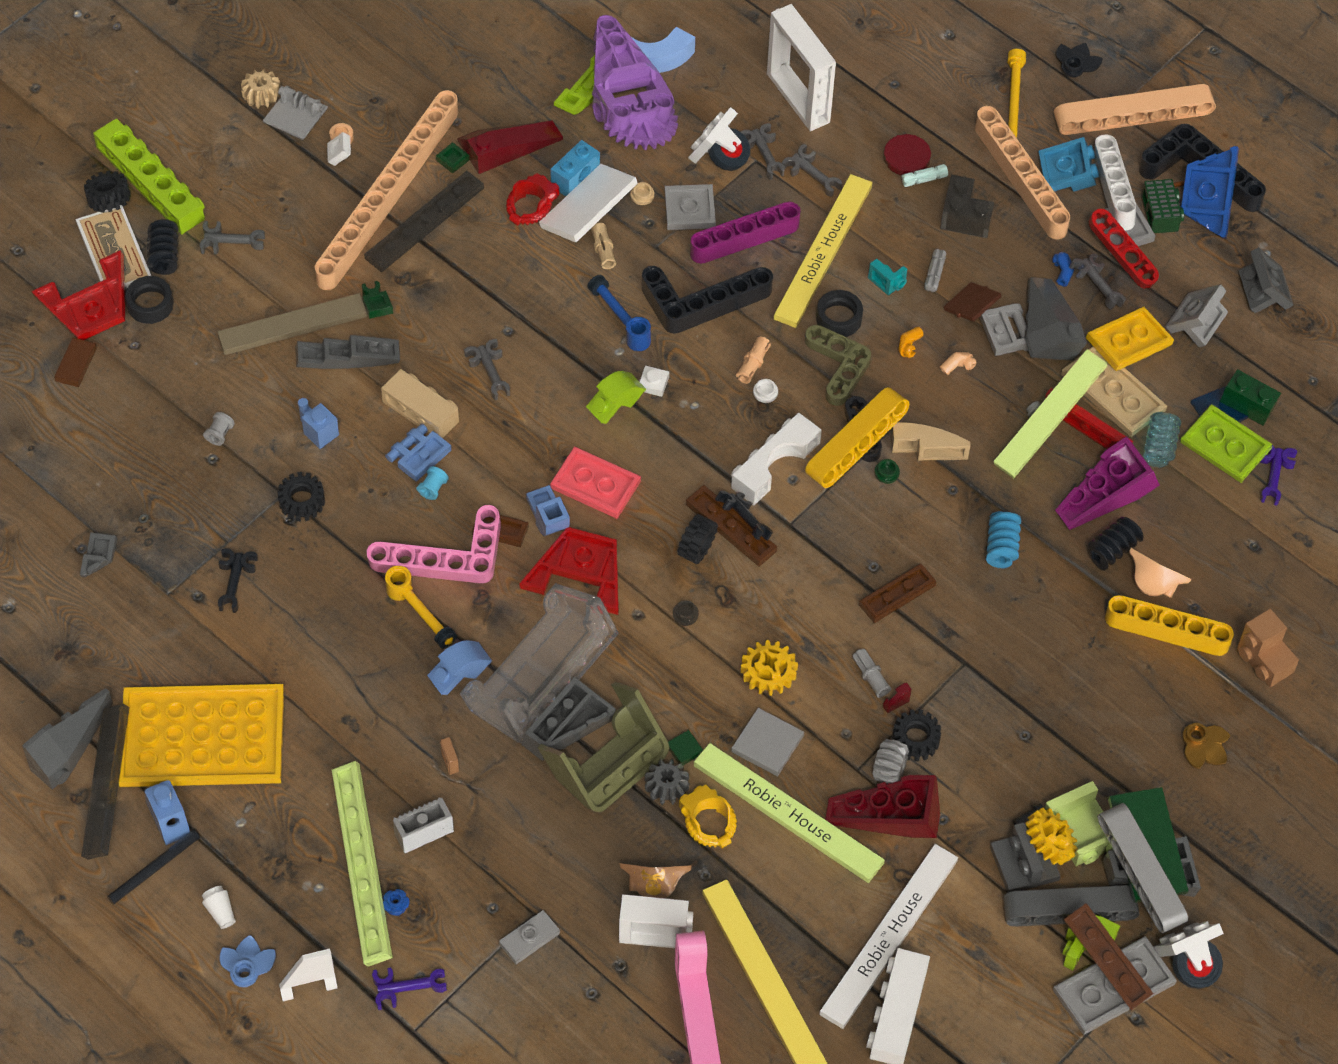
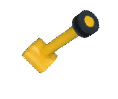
M393 566L388 569L385 574L387 595L396 601L406 599L436 634L434 641L440 648L444 649L450 646L456 640L457 634L450 626L444 628L414 594L410 571L403 566ZM398 581L404 582V583L401 584V585H395V584H393V583L398 582Z

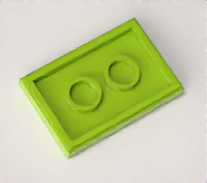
M1212 404L1181 437L1180 442L1240 483L1272 449L1270 442Z

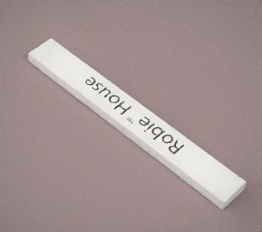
M936 844L933 846L820 1010L822 1017L844 1029L887 966L890 956L893 957L958 862L957 856Z

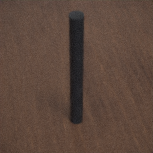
M193 829L107 896L109 901L113 905L200 839L199 834Z

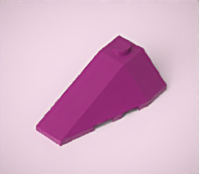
M1127 436L1108 448L1100 456L1101 460L1093 469H1089L1082 483L1078 487H1074L1055 510L1069 530L1132 503L1160 486L1154 471Z

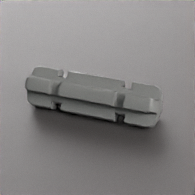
M935 249L925 281L924 288L926 291H937L943 264L946 259V252L944 250Z

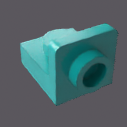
M875 259L870 263L868 279L889 296L895 290L899 291L904 287L907 282L908 269L903 266L894 273L888 265Z

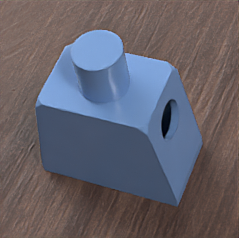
M170 780L144 790L146 804L165 845L178 841L190 833L183 807ZM170 819H175V824L167 825Z

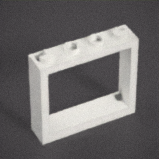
M789 4L771 12L767 75L809 131H813L830 123L836 61L794 6ZM791 45L810 68L808 89L789 66Z

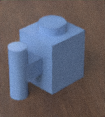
M306 398L299 399L298 406L303 432L321 449L339 436L337 418L322 403L311 409Z

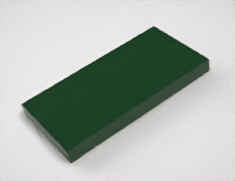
M1163 788L1109 796L1110 809L1121 803L1128 807L1176 894H1187L1189 890ZM1127 875L1133 902H1142Z

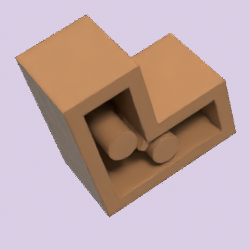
M1271 609L1245 624L1237 648L1240 657L1254 668L1257 677L1265 681L1269 687L1293 674L1299 661L1282 641L1287 627Z

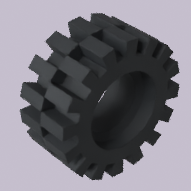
M106 171V174L99 172V176H91L92 180L87 179L86 184H84L89 207L93 208L96 212L99 209L101 213H104L105 210L113 212V208L119 210L121 209L120 205L125 206L127 205L126 201H130L131 194L126 176L124 177L122 173L119 174L118 171H114L113 174H111V171Z
M297 472L298 477H294L292 473L289 475L290 480L284 478L282 480L283 485L279 484L278 501L284 515L288 514V518L291 520L295 516L296 521L301 522V517H305V521L309 520L310 515L313 518L317 517V511L321 513L323 510L322 506L325 505L324 489L321 481L318 482V478L315 475L311 479V473L306 472V475L302 476V472ZM304 491L311 494V498L304 502L292 500V496L297 492Z
M700 514L695 515L681 537L682 541L679 542L678 546L680 547L677 550L678 555L695 564H699L712 546L711 543L716 537L714 535L717 533L718 524Z
M913 709L909 711V715L904 712L901 714V718L898 717L896 719L892 740L894 739L907 745L909 750L908 760H910L911 756L915 757L914 761H919L920 756H922L923 760H927L929 754L932 757L935 754V750H938L941 726L940 724L937 725L938 720L936 717L931 720L932 714L929 712L925 716L923 715V710L919 709L918 714H915ZM910 729H920L926 733L927 738L922 742H914L908 739L906 733Z

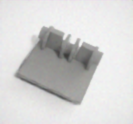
M281 86L278 91L281 98L263 119V122L304 140L328 109V106L322 104L319 99L310 98L301 91L296 92L290 86Z

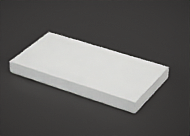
M600 164L539 222L541 228L577 242L638 184L636 177Z

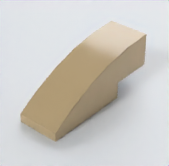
M897 422L892 427V453L917 452L918 461L968 460L970 441L956 434L927 425Z

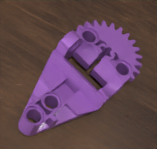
M610 15L600 16L597 19L594 33L595 64L592 92L594 97L592 104L594 116L598 122H604L603 129L610 130V137L617 135V143L625 140L624 146L626 147L630 143H633L634 149L642 145L644 150H647L648 144L653 149H656L657 143L664 146L665 140L670 142L672 136H675V129L678 127V123H676L678 117L674 115L675 109H673V95L657 68L617 19ZM647 86L646 89L648 90L639 92L637 99L634 94L614 98L612 94Z

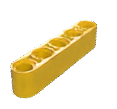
M884 388L808 462L805 469L806 474L822 487H831L907 413L910 405L909 401L892 388Z
M1117 595L1112 597L1105 614L1106 623L1113 628L1216 656H1222L1228 652L1234 636L1233 629L1225 623L1126 596Z

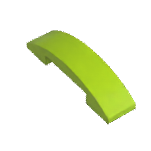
M595 55L590 60V67L571 89L566 88L554 101V106L575 115L593 102Z

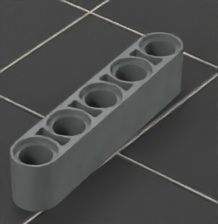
M1128 885L1014 891L1003 896L1006 923L1009 926L1016 927L1066 924L1064 919L1085 903L1088 904L1095 915L1104 917L1112 922L1133 920L1140 915L1138 902H1133L1130 886Z

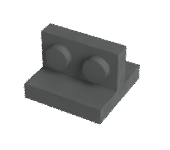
M1259 247L1251 251L1254 263L1239 270L1250 309L1257 313L1276 302L1285 310L1292 307L1294 304L1282 266Z
M1025 823L1014 825L1012 836L1009 838L991 842L990 844L992 855L1007 893L1023 891L1060 880V873L1056 864L1053 865L1050 858L1045 861L1043 853H1037L1034 847L1035 844H1030L1029 841L1032 837L1026 834L1027 828Z

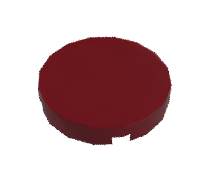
M902 134L888 141L885 145L883 158L888 164L887 167L892 172L898 175L911 172L914 174L915 171L927 169L930 164L931 150L924 139L916 135Z

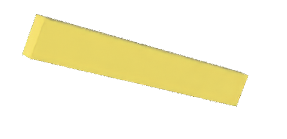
M728 880L704 889L702 894L793 1063L827 1064Z

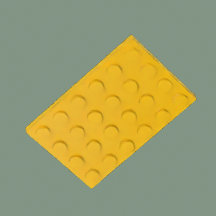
M284 685L125 687L123 691L119 787L154 786L166 780H170L172 786L281 783Z

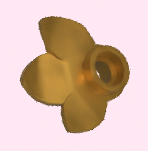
M1192 723L1184 729L1182 735L1183 741L1186 744L1184 754L1194 768L1200 769L1205 761L1212 765L1226 764L1227 755L1222 746L1230 738V734L1226 730L1216 725L1205 727L1201 723ZM1192 735H1197L1200 739H1195Z

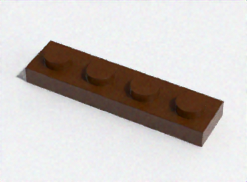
M705 485L686 499L687 507L696 514L718 524L717 532L758 567L777 552V546L772 541H767L762 536L759 540L754 538L751 534V527L734 509H723L724 503L716 501L717 495Z
M1087 903L1064 919L1065 923L1130 1011L1154 994Z

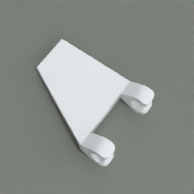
M330 949L305 954L300 957L282 982L279 983L283 1001L294 999L291 987L324 979L327 991L337 989Z

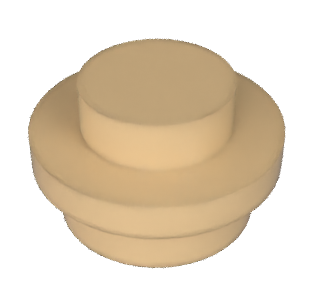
M640 182L631 190L630 196L634 203L647 205L654 199V190L648 183Z

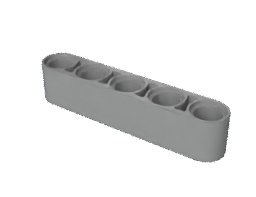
M1121 803L1098 814L1097 818L1102 831L1157 929L1161 933H1165L1187 922L1188 915L1128 807Z

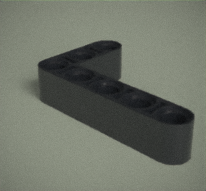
M1180 124L1143 152L1139 173L1145 179H1155L1181 159L1190 164L1224 151L1190 124ZM1237 163L1232 200L1246 211L1256 212L1262 206L1266 187Z
M648 266L642 271V292L664 329L672 334L683 332L766 299L772 293L773 273L766 267L750 270L682 298L678 297L661 268Z

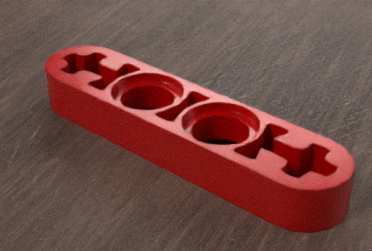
M1105 209L1095 210L1088 221L1091 230L1139 287L1144 289L1151 288L1159 278L1157 268L1109 211ZM1097 219H1105L1104 223L1098 224L1096 222ZM1111 226L1112 228L1105 234L1104 231ZM1110 235H1119L1122 243L1120 245L1113 244L1110 240ZM1128 252L1134 253L1137 257V262L1129 263L1125 258V254ZM1142 263V268H1139L1138 271H1136L1135 269ZM1144 274H1151L1150 279L1144 280L1142 278Z

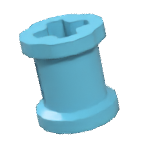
M431 466L427 470L428 475L424 482L419 483L417 486V491L426 499L436 500L439 496L438 491L442 484L447 483L449 477L442 469Z

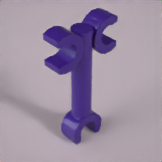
M1272 445V449L1268 452L1269 455H1266L1260 461L1262 464L1271 463L1268 486L1262 491L1260 500L1264 503L1266 496H1272L1275 499L1274 505L1277 506L1281 498V492L1277 489L1281 465L1286 469H1293L1296 461L1289 460L1287 457L1295 458L1297 450L1293 448L1283 450Z
M388 968V976L385 979L378 977L377 970H373L372 973L373 982L378 988V994L375 998L378 1010H382L381 1002L384 999H390L392 1007L396 1008L397 999L395 993L426 988H432L433 991L438 993L447 991L446 983L438 984L435 982L438 978L445 977L443 969L434 970L430 977L393 982L394 975L391 968Z

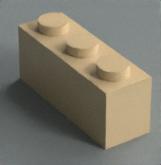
M400 369L381 388L383 403L415 425H425L428 429V434L434 431L444 438L459 423L457 405L453 401L441 397L434 388L422 384L411 373L408 374Z

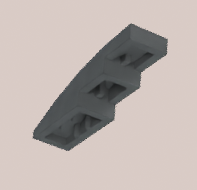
M350 335L349 340L324 338L322 344L297 341L295 346L296 367L349 369L375 367L400 362L399 340Z

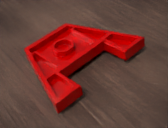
M121 250L100 259L99 263L106 277L103 281L62 299L55 282H50L31 292L77 339L85 340L125 321L124 255Z
M568 527L519 583L520 589L545 595L552 574L599 586L594 609L619 615L617 540Z

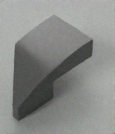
M90 533L87 553L83 555L80 571L81 577H87L113 561L117 544V537L115 535Z

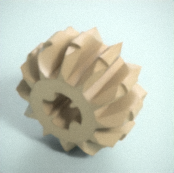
M254 69L253 74H246L245 80H242V97L244 100H247L249 106L256 105L259 109L261 105H265L268 108L269 103L276 104L277 98L280 97L278 94L281 87L278 77H275L273 71L267 73L263 69L261 72H257Z

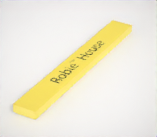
M850 174L776 310L774 320L797 328L872 188L871 181Z

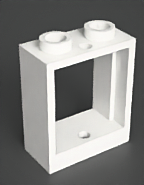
M622 894L619 943L675 948L676 934L692 932L693 912L688 911L689 901Z

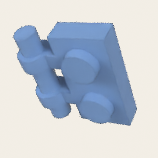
M423 424L407 432V437L400 443L396 442L391 446V451L385 455L391 463L397 458H401L398 461V468L415 481H418L426 474L429 467L435 466L452 451L451 445L434 431L425 437L424 434L428 432V429ZM413 444H417L412 450H408Z

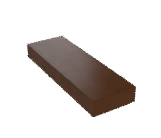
M920 563L861 599L859 606L875 624L935 587L937 581Z

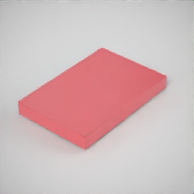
M574 446L550 483L552 490L618 519L640 484L641 476Z

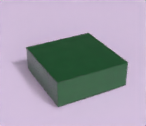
M453 142L436 155V161L452 174L470 160L469 154Z
M689 730L668 741L669 751L678 764L682 763V765H685L703 752L702 747Z

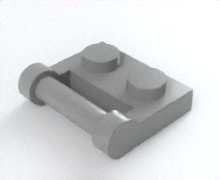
M1018 303L986 310L979 317L995 356L1019 350L1029 351L1025 340L1027 325L1022 315V306ZM1008 317L1014 319L1021 336L1020 339L1016 338Z

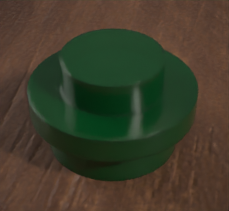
M884 459L876 465L874 473L877 480L890 484L899 478L900 469L895 461Z

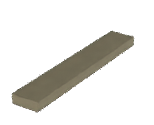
M358 293L217 332L224 355L365 318L367 317V311L361 295Z

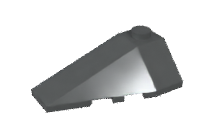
M1030 277L1027 295L1029 310L1026 314L1028 325L1025 330V340L1030 357L1074 361L1087 344L1080 321L1052 279Z
M106 688L84 701L76 713H65L61 716L62 721L55 726L49 723L22 745L30 771L52 790L69 778L113 705L110 692Z

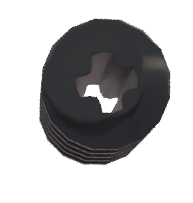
M161 219L154 221L148 226L147 266L156 274L170 275L177 270L178 225L174 221Z
M1121 517L1116 523L1111 524L1109 528L1105 529L1102 534L1096 536L1095 540L1088 543V555L1100 570L1105 571L1109 565L1116 563V559H1121L1123 553H1128L1130 547H1136L1137 541H1143V532L1133 520Z

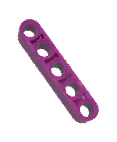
M784 202L699 231L691 237L690 257L696 263H707L794 233L798 230L800 224V207L794 202Z

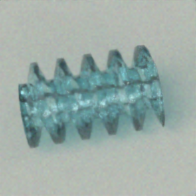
M1156 412L1150 416L1143 458L1148 465L1162 468L1175 459L1176 443H1178V435L1180 433L1179 427L1182 422L1178 416L1164 412Z

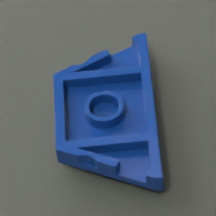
M1233 146L1230 150L1220 154L1210 155L1202 161L1197 160L1187 164L1181 205L1184 215L1223 239H1227L1239 153L1238 146Z

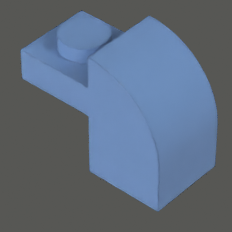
M550 485L526 493V499L536 519V526L543 536L569 527L570 517L561 497H555Z
M461 641L450 646L438 656L441 661L427 676L441 695H448L464 677L476 679L492 660L479 642Z

